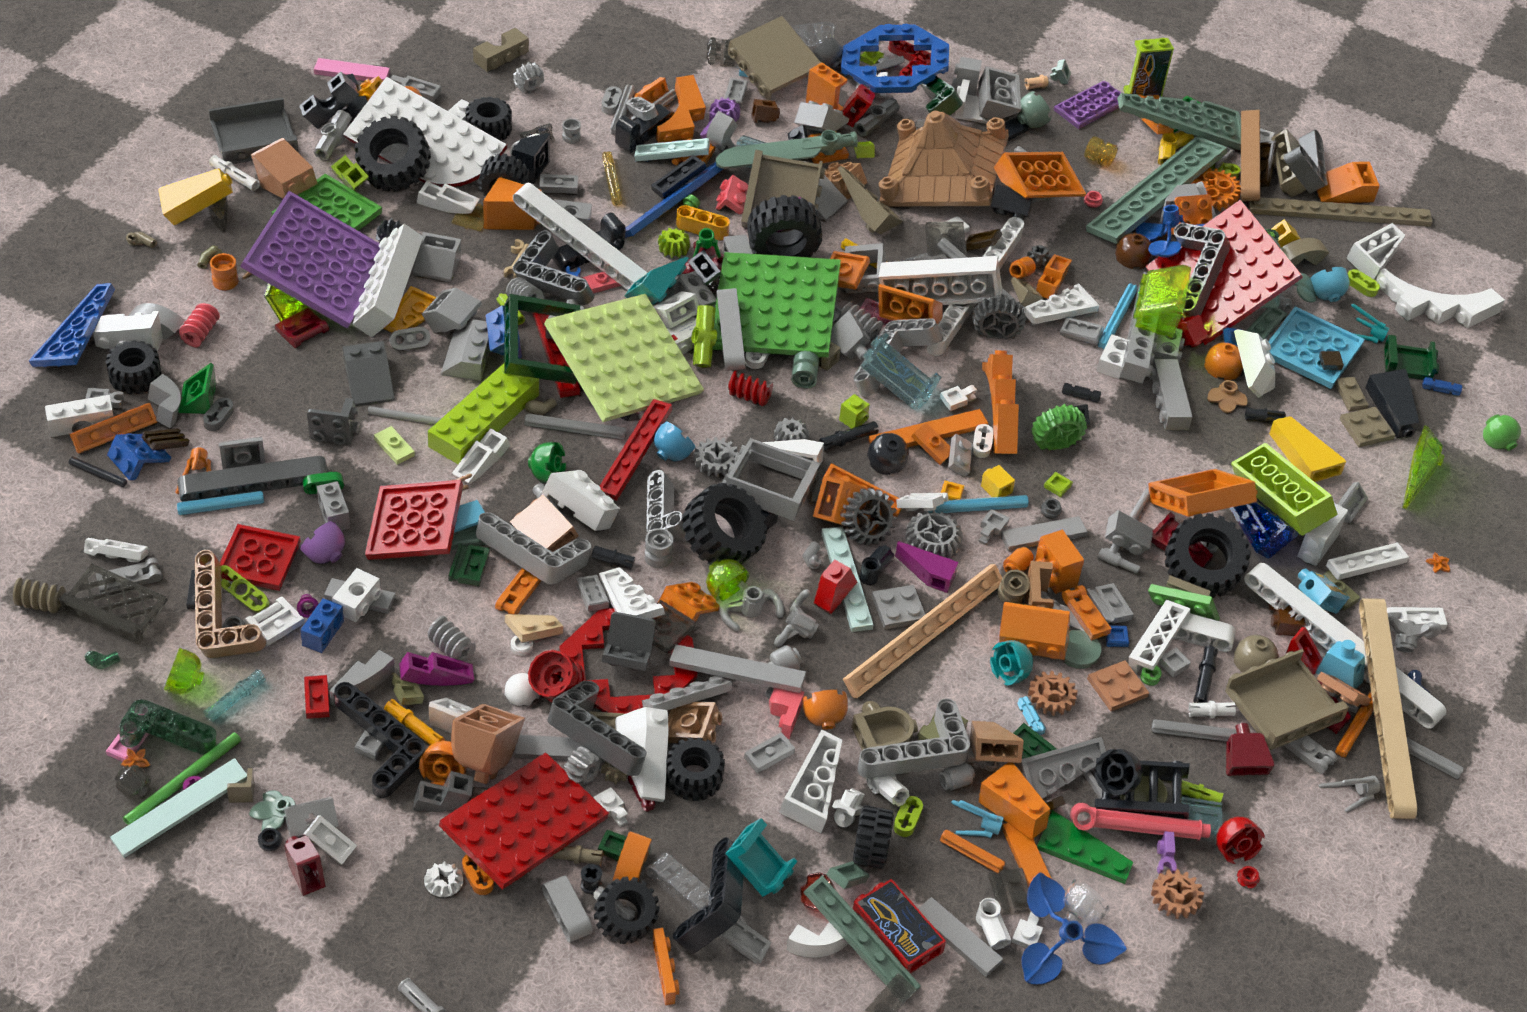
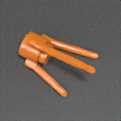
M201 447L192 449L190 459L187 460L182 476L187 475L190 468L194 471L195 469L200 470L206 467L207 472L211 471V460L207 459V450ZM178 486L175 491L176 494H179Z

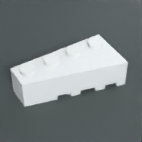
M821 730L786 794L779 813L817 832H822L827 820L842 739Z

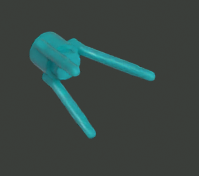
M1352 304L1351 306L1375 323L1373 325L1357 317L1356 321L1371 328L1370 335L1373 336L1355 335L1376 344L1378 340L1383 342L1390 328L1357 305Z

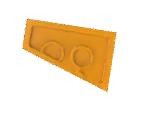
M410 286L400 301L394 320L383 329L393 333L396 330L417 327L426 321L422 313L436 297Z

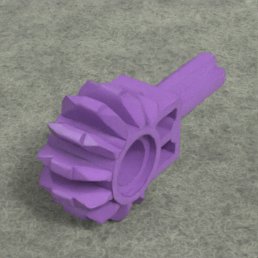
M722 97L720 100L715 99L714 103L710 106L709 123L700 133L701 138H706L710 123L718 111L733 118L735 122L739 120L740 106L736 103V100H730L729 97L727 99Z

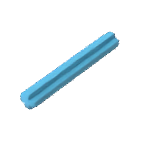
M262 491L185 501L177 503V510L179 515L256 505L264 503V496Z

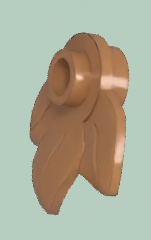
M1225 380L1220 384L1219 388L1211 389L1207 396L1209 402H1217L1221 411L1225 413L1233 412L1236 405H1247L1246 395L1238 390L1237 384L1231 380Z

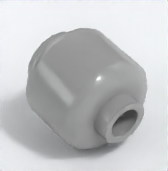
M786 645L770 654L771 662L768 663L800 670L802 659L795 647L791 648Z

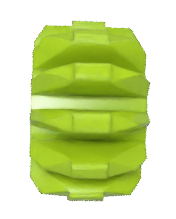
M677 227L673 230L671 228H668L667 231L662 230V234L658 238L659 251L664 253V257L670 255L671 259L674 256L680 259L681 255L686 256V253L689 251L691 242L689 234L685 233L684 230H678Z

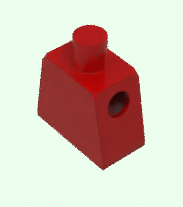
M863 84L858 86L841 110L843 115L849 118L847 124L851 127L867 111L875 97V93ZM852 107L855 109L856 113L851 112Z

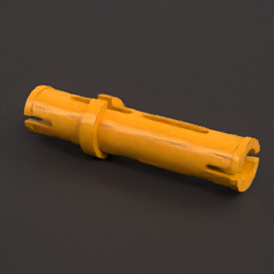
M394 699L386 703L384 707L386 712L429 745L445 740L443 736L436 733L432 728L414 716V712L410 709H405Z

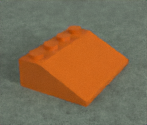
M1004 152L994 166L1001 182L1025 198L1085 197L1086 195L1063 152Z

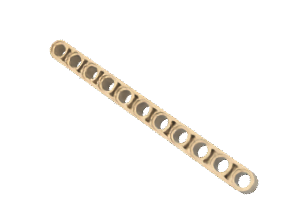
M1362 598L1359 604V612L1389 812H1391L1390 818L1415 819L1417 803L1385 599Z

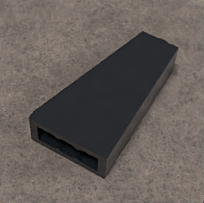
M1406 369L1370 375L1365 389L1385 421L1395 433L1396 439L1413 436L1419 425V419Z

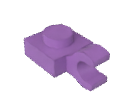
M1165 831L1162 840H1158L1157 853L1161 854L1157 872L1158 874L1162 873L1163 867L1166 866L1174 874L1177 868L1174 861V832Z

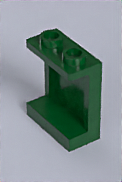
M1388 335L1384 345L1385 372L1406 369L1408 378L1424 380L1425 377L1433 379L1434 375L1438 374L1440 365L1437 363L1438 349L1435 348V342L1431 341L1427 349L1397 345L1396 336Z

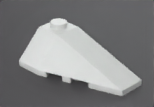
M644 707L616 717V730L642 746L647 752L641 773L637 776H632L640 798L664 802L668 747L667 710Z

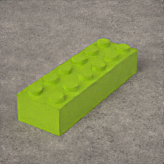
M504 364L501 365L428 430V447L454 463L459 464L476 441L480 442L490 428L499 432L525 408L528 401H532L539 396V379L505 374Z
M1267 443L1260 445L1231 463L1236 476L1255 481V488L1258 490L1256 498L1302 536L1338 515L1332 495Z

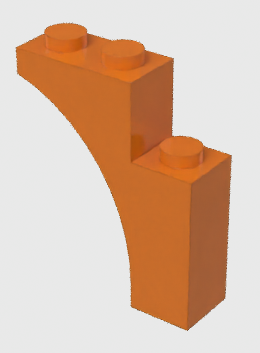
M694 75L676 77L675 92L679 106L668 121L657 126L656 140L658 143L693 138L695 128L693 121L704 120L706 106Z

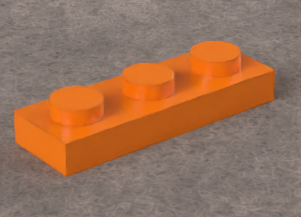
M663 928L653 929V946L665 1005L675 1004L676 995L680 991L678 980H673L672 973H675L674 959L669 958L668 952L671 951L670 939L665 937Z

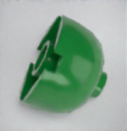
M547 442L540 444L534 449L531 457L528 459V467L538 481L547 483L551 473L565 472L566 463H562V456H565L563 446L559 442Z

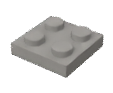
M914 585L872 592V598L884 629L913 625L925 616Z

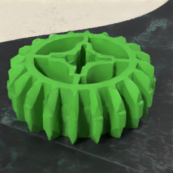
M1065 404L1061 407L1056 405L1053 409L1049 408V411L1042 412V416L1036 417L1037 421L1033 422L1032 435L1035 443L1041 449L1047 448L1048 450L1064 449L1066 447L1069 448L1072 444L1076 445V441L1082 440V436L1086 434L1085 430L1087 429L1086 419L1078 407H1073L1072 405L1067 407Z

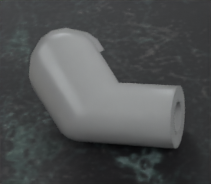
M811 542L803 553V559L807 567L811 569H817L821 565V558L818 560L816 555L820 549V545L817 542Z

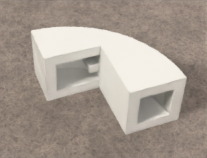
M830 922L819 936L798 924L788 938L786 950L803 957H824L842 950L849 943Z

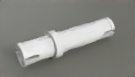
M213 155L210 158L209 165L211 167L220 168L224 174L227 173L232 179L252 191L259 188V180L234 167L233 163L226 162L217 155Z

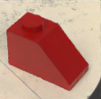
M1200 315L1173 319L1163 325L1183 330L1181 338L1185 339L1183 346H1198L1202 343L1201 340L1208 337Z
M835 559L820 577L814 600L816 606L832 614L858 583L851 568Z

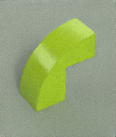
M346 155L331 166L332 172L352 190H355L369 178L357 163L353 164Z

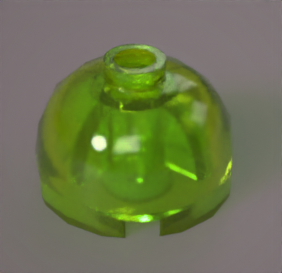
M735 560L715 561L710 565V571L706 577L707 589L717 602L719 599L725 601L740 590L738 585L742 581L746 583L750 573L741 563Z
M179 648L164 687L165 691L182 695L191 692L195 685H201L205 673L201 672L202 663L195 653Z

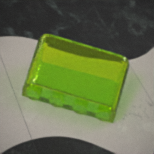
M1183 264L1147 271V274H1142L1135 305L1136 309L1133 318L1136 319L1135 327L1173 338L1186 302L1191 272L1190 266Z

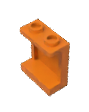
M819 63L809 69L806 103L809 101L816 102L819 105L826 103L832 105L833 109L841 111L843 107L838 104L840 88L847 83V78L824 63Z

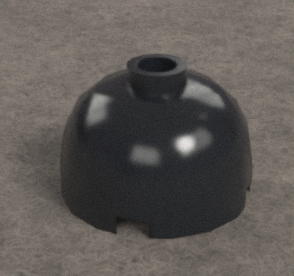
M883 433L870 443L867 457L870 460V466L875 471L890 475L891 473L900 472L906 466L909 448L905 440L899 435Z
M1109 749L1097 759L1096 765L1098 766L1097 772H1095V779L1098 786L1104 792L1113 795H1126L1139 786L1143 776L1142 765L1132 752L1124 749Z

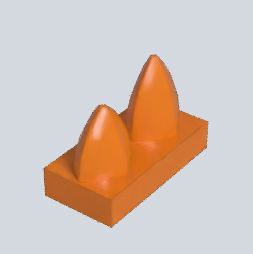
M659 77L651 84L645 85L634 97H642L650 103L655 102L669 92L666 79Z

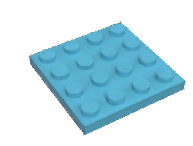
M1295 306L1268 342L1271 345L1270 354L1276 363L1332 389L1337 379L1340 378L1362 347L1365 339ZM1320 351H1340L1344 364L1343 369L1323 370L1319 358Z

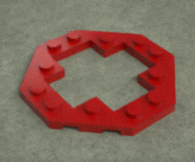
M614 608L598 610L559 646V651L580 664L584 670L582 649L604 648L603 631L609 630L611 615L615 612ZM660 616L651 618L656 622L653 645L670 644L671 654L675 645L694 648L692 637ZM673 667L674 675L653 676L654 694H666L673 688H686L697 679V671ZM608 679L586 680L592 681L599 686V693L594 708L597 707L602 712L627 714L643 708L642 700L649 699L651 696L610 697Z

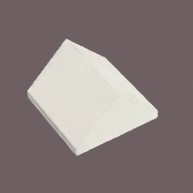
M448 698L431 701L429 703V724L452 733L453 719L474 708Z

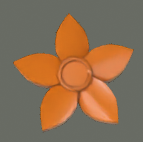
M1434 553L1433 559L1429 558L1425 561L1434 565V573L1439 570L1450 572V567L1447 564L1449 558Z
M127 748L126 754L128 759H125L121 766H131V772L134 775L138 773L140 767L150 766L149 762L143 758L145 749L135 753Z

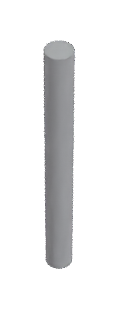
M372 406L368 407L369 415L435 425L441 419Z

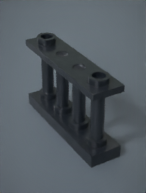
M1139 760L1142 765L1143 776H1149V801L1147 802L1136 801L1135 790L1126 794L1125 800L1111 799V794L1103 790L1102 798L1095 799L1094 807L1096 809L1188 819L1189 804H1183L1181 801L1182 778L1188 779L1190 763ZM1158 777L1172 778V803H1160L1158 801Z

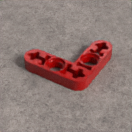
M889 41L888 50L891 53L900 57L903 56L904 59L910 61L899 72V76H909V74L912 76L913 66L931 65V53L927 51H914V45L906 41Z

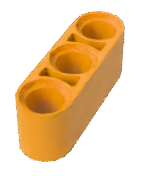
M684 205L677 209L676 226L681 230L698 235L702 229L709 228L714 231V239L722 241L724 237L729 236L730 220L722 215Z

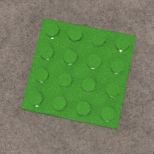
M327 174L317 179L318 184L297 195L357 231L382 213L381 206Z

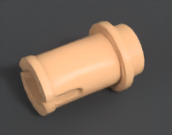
M1044 75L1025 79L1027 90L1040 87L1045 89L1048 86V78Z

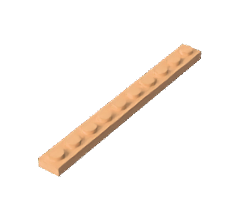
M996 564L986 567L843 678L853 698L860 697L995 591L1002 580Z

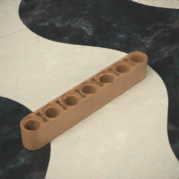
M1260 110L1241 111L1242 202L1260 201Z

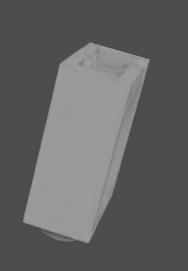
M884 244L846 246L845 253L867 256L870 258V263H877V274L864 275L857 289L845 288L846 293L878 291V286L880 285L881 263L886 262Z

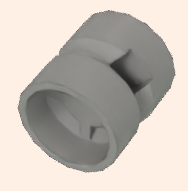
M652 529L646 535L644 559L649 566L654 568L668 566L672 561L673 536L666 529Z

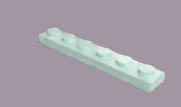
M843 526L824 528L821 534L830 563L835 559L851 568L858 582L842 601L851 632L873 630L872 618Z

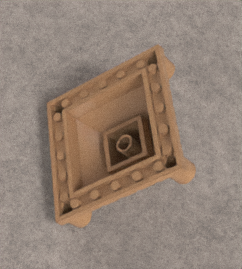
M939 111L929 113L924 126L916 130L914 121L909 119L901 120L897 124L899 142L889 174L879 182L881 194L879 201L887 206H990L998 178L994 166L1005 152L1009 137L1008 130L1005 128V121L994 117L987 122V131L982 132L979 129L963 126L951 116Z

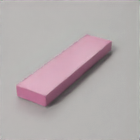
M318 58L314 67V74L335 77L339 72L345 75L353 73L356 80H372L379 76L384 81L389 76L390 68Z

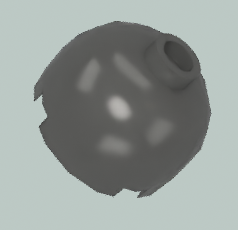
M831 36V40L825 39L814 49L813 53L821 63H824L834 71L840 67L843 49L839 42Z

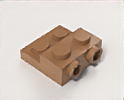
M693 702L671 709L668 716V743H678L682 739L687 741L690 737H693V740H697L699 737L703 738L702 741L710 740L712 743H715L716 726L722 724V713L719 712L716 703Z

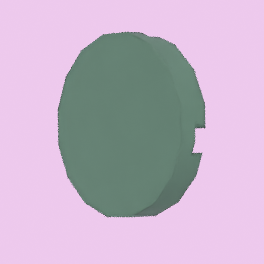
M1069 631V643L1064 663L1076 669H1086L1094 663L1096 664L1101 654L1099 641L1097 639L1091 640L1085 631Z

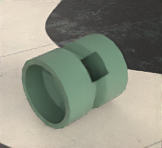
M800 351L795 354L791 381L796 387L812 388L816 385L819 358L815 353Z

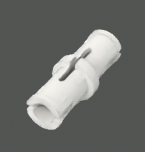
M1215 701L1189 703V717L1209 716L1211 719L1215 718V716H1235L1236 707H1233L1235 703H1215Z

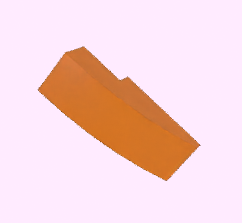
M1055 254L1045 266L1043 275L1038 280L1036 291L1042 297L1049 299V296L1057 294L1072 260Z

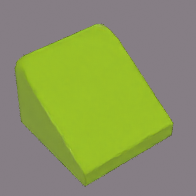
M870 141L858 142L857 147H854L857 158L875 157V145Z

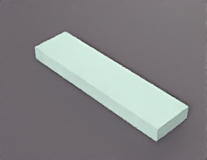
M709 138L637 145L635 161L708 155L710 147Z

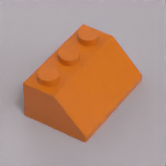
M882 284L878 286L879 317L893 321L931 318L935 319L937 325L942 320L943 303Z
M1004 602L999 642L1016 640L1025 644L1032 656L1065 660L1069 643L1070 611Z

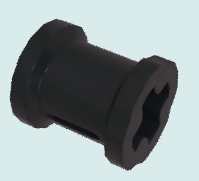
M588 864L581 870V889L586 894L594 895L595 890L602 885V870L598 865Z

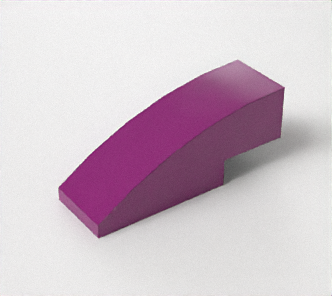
M407 652L399 663L400 677L403 681L439 686L473 683L474 681L473 664L434 652L428 658Z

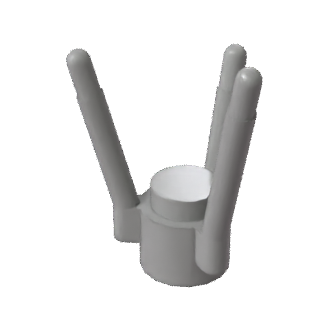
M1375 776L1319 784L1320 788L1355 785L1357 793L1364 797L1347 807L1345 812L1357 808L1366 801L1373 800L1374 794L1380 791V783Z

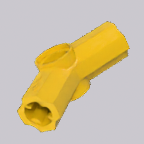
M1181 130L1175 133L1163 134L1159 145L1158 164L1161 166L1175 154L1176 149L1194 139L1193 134H1187Z

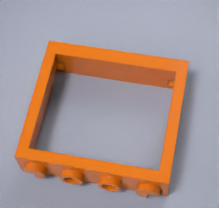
M1218 469L1148 483L1150 502L1152 504L1187 517L1257 502L1256 495L1258 490L1255 488V481Z

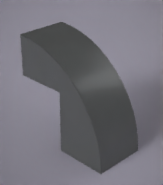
M451 771L444 786L420 781L415 792L413 810L443 812L462 806L471 797L474 777Z

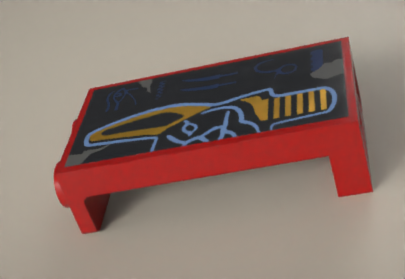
M892 879L885 883L877 884L871 892L866 895L861 894L854 900L853 910L856 914L865 920L910 974L944 952L946 940Z

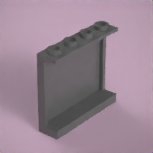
M283 98L209 109L210 123L220 156L226 162L238 164L253 161L251 154L281 138L285 139L299 153L297 137L293 135L284 108Z

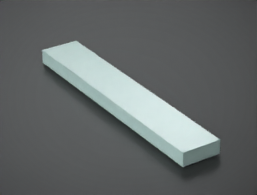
M235 758L112 835L110 837L111 841L124 858L226 794L228 783H243L246 781V772Z

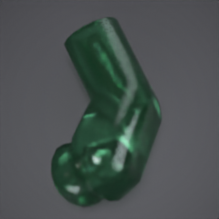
M91 650L86 652L84 656L86 663L97 669H104L120 662V657L116 651L105 656Z

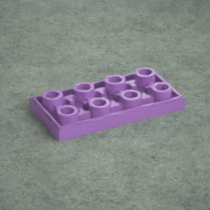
M1104 80L1054 106V111L1077 129H1080L1119 108L1117 98L1122 92Z

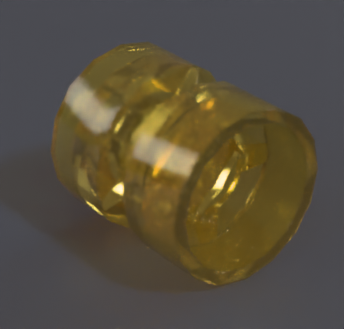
M1093 136L1085 149L1084 157L1091 161L1098 160V164L1108 168L1116 157L1118 146L1110 142L1105 144L1103 139Z

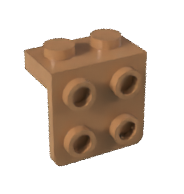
M832 163L825 170V176L847 200L851 195L838 170L840 166L848 169L864 185L868 183L860 163Z

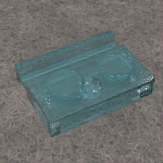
M1182 797L1181 803L1189 804L1188 820H1202V824H1210V834L1216 835L1222 825V803Z

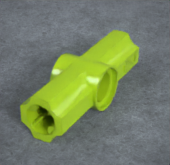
M697 306L696 326L691 336L692 343L694 344L693 365L695 367H711L712 349L717 340V331L714 329L716 308L713 306Z

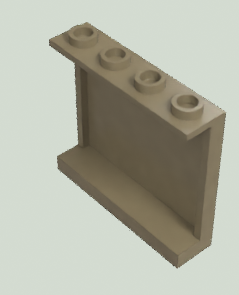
M783 16L730 40L729 56L737 62L740 70L745 72L750 82L758 88L759 93L768 101L771 100L772 93L809 76V69L821 63Z
M755 150L741 220L742 227L747 228L748 217L757 205L760 206L762 201H768L774 196L776 198L781 197V195H786L787 197H791V195L800 196L811 202L818 210L819 204H816V199L821 196L822 186H819L820 179H824L826 168H823V161L815 164L763 155V151ZM785 229L779 233L789 232L794 229Z
M1303 649L1288 652L1283 657L1277 659H1270L1265 664L1253 666L1240 674L1235 673L1228 679L1225 692L1254 730L1264 735L1270 750L1343 721L1349 708L1344 701L1335 703L1325 689L1321 687V684L1301 661Z

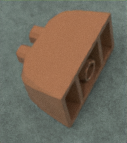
M481 704L453 719L451 747L455 760L462 766L476 771L474 775L475 781L483 784L489 783V780L495 779L498 771L510 761L525 718L486 704Z

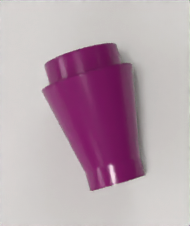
M304 594L297 603V612L300 616L309 618L319 603L310 594Z

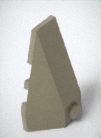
M842 166L838 168L861 218L867 223L865 227L873 234L875 232L883 234L903 222L887 205L880 201L877 202L878 197L867 188L864 189L865 185L848 169Z

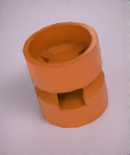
M225 253L215 255L210 260L213 286L224 291L235 288L239 282L236 259L232 255Z

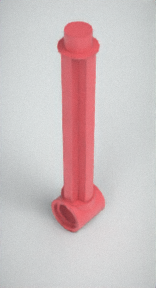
M1078 803L1070 811L1071 820L1080 830H1089L1097 827L1163 835L1167 831L1174 832V837L1200 840L1201 837L1209 838L1211 832V825L1202 824V820L1196 821L1102 810L1090 807L1086 803ZM1088 812L1089 816L1085 821H1078L1079 813Z

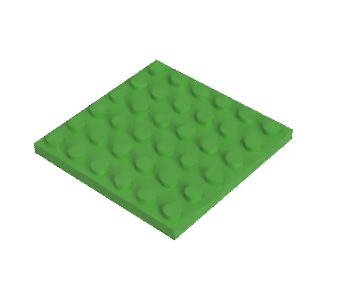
M724 252L718 290L737 289L744 352L795 355L800 351H810L818 357H829L841 260ZM716 299L714 329L717 331V340L712 350H723L718 300Z

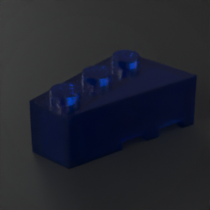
M1258 500L1254 503L1230 508L1255 552L1268 559L1299 535L1295 529Z

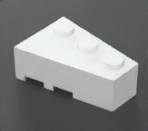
M153 311L149 315L135 313L134 316H125V314L101 316L93 332L95 345L103 349H115V346L118 344L121 345L123 342L136 340L137 342L144 341L145 344L149 343L158 351L163 341L159 311Z
M582 470L551 473L541 493L546 497L551 495L558 500L557 505L561 508L566 506L574 511V517L595 531L609 529L620 509Z

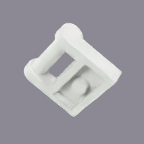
M283 597L276 599L274 604L256 615L248 616L243 620L245 625L254 624L260 628L266 637L267 646L304 624V618Z

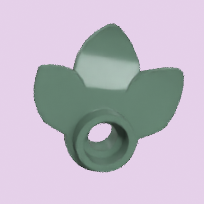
M268 791L263 793V801L258 802L251 808L249 815L254 819L263 820L262 831L266 828L277 830L286 820L282 807L296 805L293 798L283 796L279 791Z

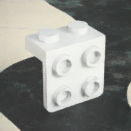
M963 79L962 85L957 87V94L963 101V104L956 111L955 118L987 124L990 119L979 116V97L968 95L970 80Z

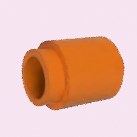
M1023 257L1012 262L1009 271L1011 276L1022 279L1033 274L1036 265L1032 258Z
M1026 547L1016 549L1003 562L1005 572L1010 570L1024 572L1034 559L1033 553Z

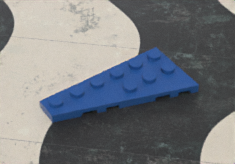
M111 283L96 284L30 358L29 362L32 367L77 365L115 291Z

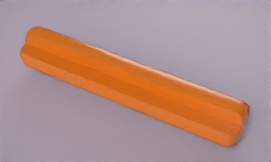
M945 830L942 833L940 841L996 873L1002 872L1005 866V861L949 830Z

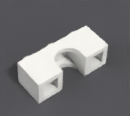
M110 395L45 406L51 437L72 433V426L79 421H88L96 424L113 417Z

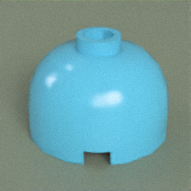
M1332 267L1333 271L1326 272L1325 269L1310 278L1318 298L1336 302L1347 292L1350 282L1347 270L1343 267Z

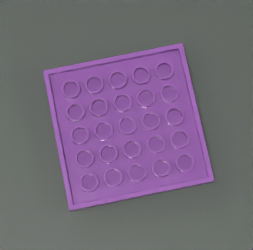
M288 191L240 267L348 328L354 318L355 310L360 305L359 298L365 291L364 284L370 278L369 271L375 264L374 257L380 250V243Z

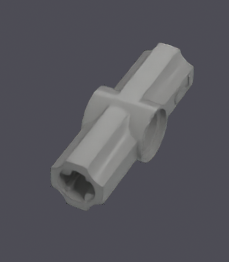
M338 110L331 123L322 127L321 133L323 136L314 150L316 157L321 160H328L334 148L344 142L343 133L352 119L349 113H346L344 110Z

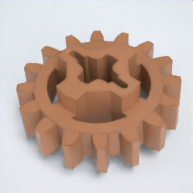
M1043 671L1041 677L1035 675L1034 681L1030 682L1028 696L1031 697L1032 703H1036V710L1043 708V714L1051 711L1052 716H1055L1056 711L1063 715L1065 710L1070 711L1071 707L1075 705L1078 692L1074 689L1075 683H1069L1070 677L1062 678L1061 672L1058 675H1054V672L1050 671V675H1047Z
M1176 869L1175 874L1167 870L1165 875L1160 873L1158 879L1154 880L1151 895L1154 896L1153 904H1160L1158 910L1162 911L1165 909L1167 911L1166 916H1170L1173 913L1176 919L1179 918L1180 914L1188 918L1190 913L1195 915L1197 909H1200L1204 896V892H1201L1202 885L1195 884L1196 877L1188 878L1189 872L1187 871L1182 875L1179 869Z

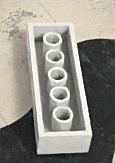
M405 223L400 228H395L388 238L385 237L380 242V250L374 257L375 264L369 271L370 278L364 284L365 291L359 298L360 305L353 314L355 318L352 325L370 337L376 335L394 320L423 239L422 235Z
M998 256L881 263L880 284L934 299L943 303V305L983 302L984 298L989 300L991 296L997 298L1000 295L1001 297L1002 284Z

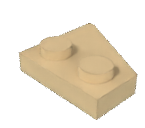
M505 615V623L522 643L563 634V625L552 615Z

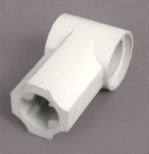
M895 775L866 778L868 787L873 789L871 790L873 794L881 793L887 800L898 807L905 804L909 797V790L896 779Z
M985 898L980 902L976 921L982 926L990 948L995 950L1004 948L1011 943V938L1000 914V904L993 898Z

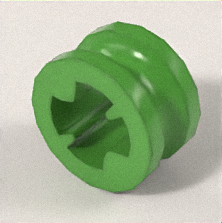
M1158 666L1154 670L1143 667L1140 675L1141 681L1149 686L1158 684L1162 674L1161 669Z

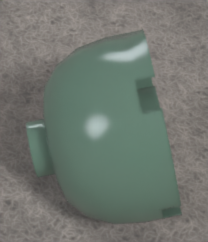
M1034 91L1021 98V111L1017 113L1018 121L1032 129L1040 128L1051 121V117L1049 118L1048 116L1050 112L1049 106L1042 96L1034 95Z

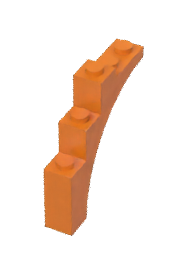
M995 350V354H989L988 362H982V370L987 375L992 399L993 452L1017 454L1019 404H1015L1016 379H1012L1013 355H1007L1006 350Z

